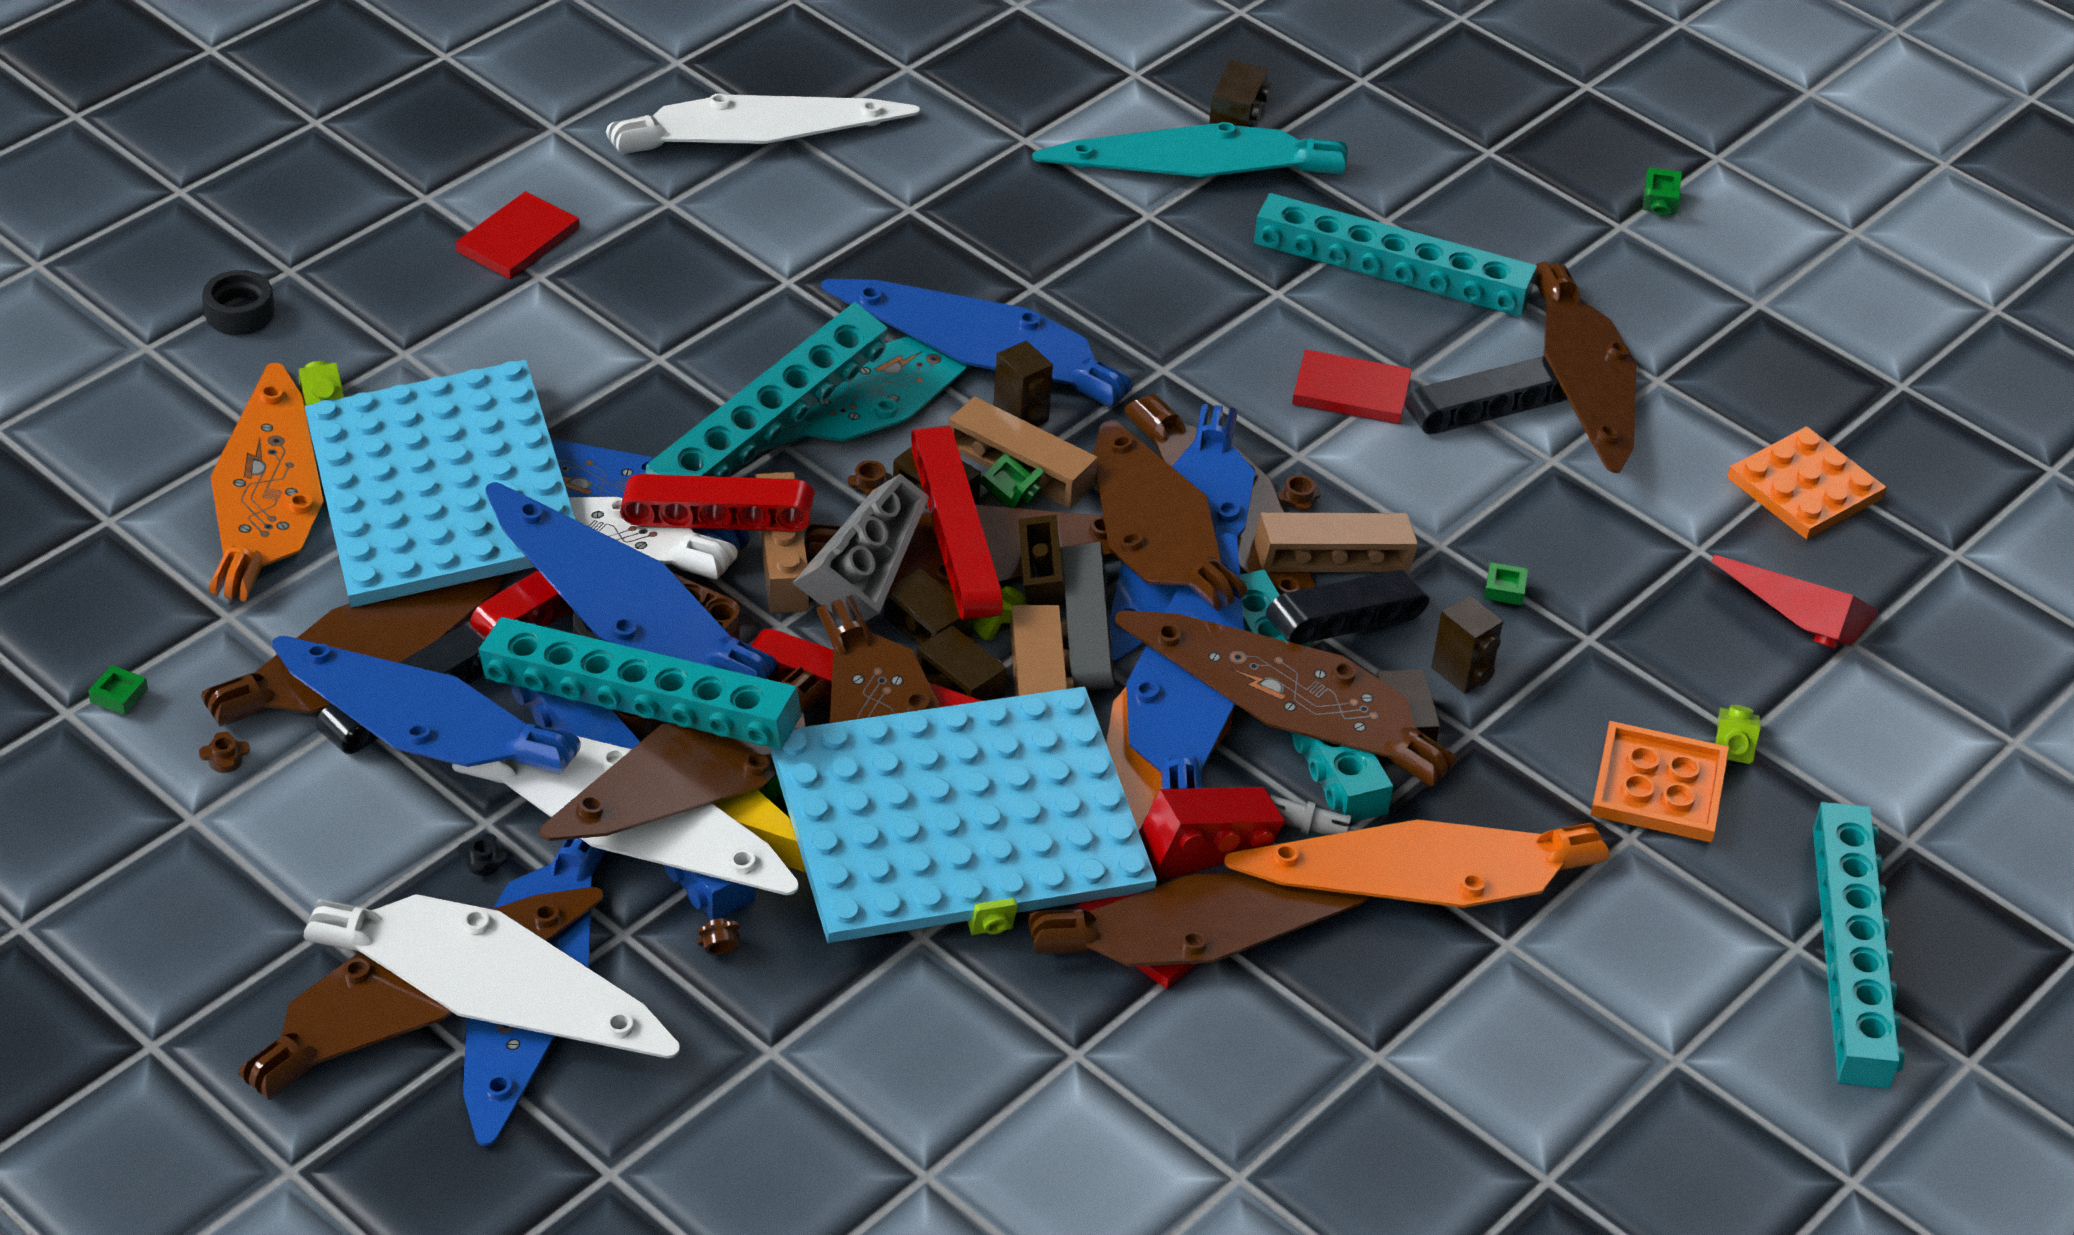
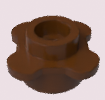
M868 460L856 466L855 475L848 477V485L851 488H858L868 496L874 489L893 477L890 473H886V469L881 463Z
M1304 475L1289 477L1286 480L1285 489L1277 493L1281 503H1288L1290 507L1300 511L1310 510L1313 500L1321 496V490L1315 486V482Z
M219 732L215 734L214 739L208 746H203L199 749V757L204 761L209 760V765L213 770L220 773H228L241 766L242 756L249 753L250 747L248 742L238 741L228 732Z
M718 918L707 922L698 929V934L701 936L697 939L698 945L704 947L705 952L710 955H721L735 950L739 946L738 939L740 934L737 930L741 928L740 922L729 921L725 918Z

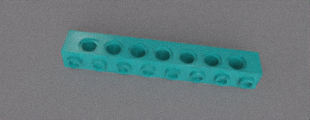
M1269 193L1256 220L1254 244L1515 316H1522L1532 293L1537 265L1281 195Z
M857 302L852 303L646 465L645 474L729 477L732 470L738 465L749 463L755 457L758 450L767 442L769 444L774 443L782 435L784 429L792 422L798 423L803 420L810 408L817 402L823 403L828 400L835 391V388L841 383L853 380L861 367L866 363L877 361L886 349L884 343L888 328Z
M1260 570L1241 574L1240 579L1247 587V594L1242 598L1244 631L1287 641L1266 618L1268 606L1275 598L1280 596L1266 571ZM1308 643L1300 644L1303 646L1310 647ZM1290 732L1296 751L1304 755L1309 764L1311 777L1315 782L1319 781L1325 792L1326 802L1331 810H1335L1339 814L1351 815L1350 823L1388 814L1393 785L1375 754Z
M500 617L478 649L486 679L527 688L535 692H544L564 697L573 701L577 700L602 706L606 709L631 713L643 718L664 721L680 727L693 728L722 737L726 736L758 746H767L781 750L802 716L797 686L505 617Z
M1821 802L1813 827V839L1838 1084L1890 1089L1895 1073L1902 1072L1905 1053L1904 1047L1897 1044L1901 1018L1900 1014L1894 1012L1893 1009L1897 995L1896 980H1890L1889 974L1893 964V950L1886 947V940L1889 934V917L1882 914L1886 889L1885 885L1879 884L1882 856L1875 853L1879 834L1878 825L1872 824L1869 806Z

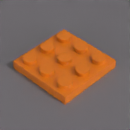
M1807 426L1731 465L1727 475L1728 479L1806 540L1883 499L1887 488Z
M1609 721L1590 816L1712 843L1729 747Z

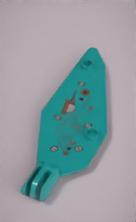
M911 336L885 343L886 349L877 361L866 363L861 367L853 380L841 383L835 388V391L828 400L823 403L817 402L810 408L803 420L798 423L792 422L784 429L782 435L774 443L769 444L767 442L760 450L766 451L797 441L804 436L844 442L908 421L972 365L963 364Z

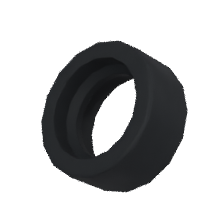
M249 270L223 272L211 278L203 287L204 316L208 324L217 331L240 335L256 332L265 327L273 318L275 310L273 289L269 280L259 273ZM234 298L256 300L249 305L240 307H229L221 304Z

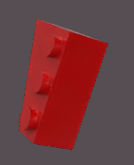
M1264 787L1160 789L1139 833L1158 883L1224 864L1225 856L1231 852L1273 845L1285 820Z

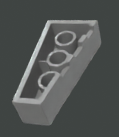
M901 474L877 487L794 580L793 584L820 605L825 604L828 611L832 614L831 602L841 599L851 621L853 620L848 611L846 596L853 595L865 621L879 614L929 496Z

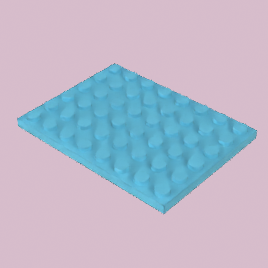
M526 359L516 362L509 361L501 365L482 369H471L463 373L444 377H433L429 380L406 385H395L378 391L357 393L354 396L340 399L323 400L316 404L304 406L351 608L535 567L502 530L485 493L486 486L492 482L501 483L575 519Z
M1086 687L794 728L781 750L769 747L827 943L972 920L974 906L983 902L1015 898L1018 906L1016 913L1136 894L1156 887L1157 879Z

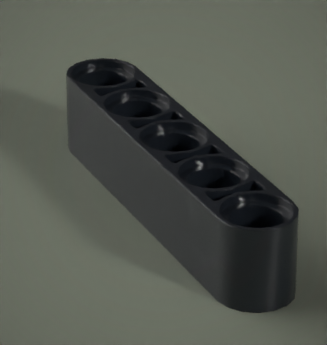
M1542 356L1419 387L1408 395L1405 401V408L1423 432L1431 435L1559 403L1568 398L1546 357Z
M1396 570L1281 594L1268 606L1266 618L1288 642L1300 645L1413 620L1425 611L1429 605L1430 597L1407 572Z
M462 625L399 663L455 676L466 684H470L485 675L478 649L486 638L472 626ZM331 703L320 712L316 720L317 730L346 754L356 753L379 739Z

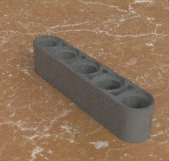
M1097 541L1063 546L1068 639L1073 687H1086L1087 692L1115 688L1106 566L1102 543Z

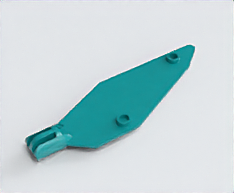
M1221 122L1218 124L1074 140L1035 151L1032 154V159L1037 162L1073 165L1077 168L1099 167L1195 177L1296 166L1299 170L1305 172L1341 175L1346 168L1348 145L1342 141L1307 138L1300 141L1278 129L1235 126L1232 123Z

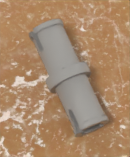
M1271 794L1270 798L1285 820L1284 824L1300 828V833L1308 835V832L1311 831L1327 836L1348 831L1351 815H1343L1317 808L1314 802L1308 801L1307 805L1275 797V795Z

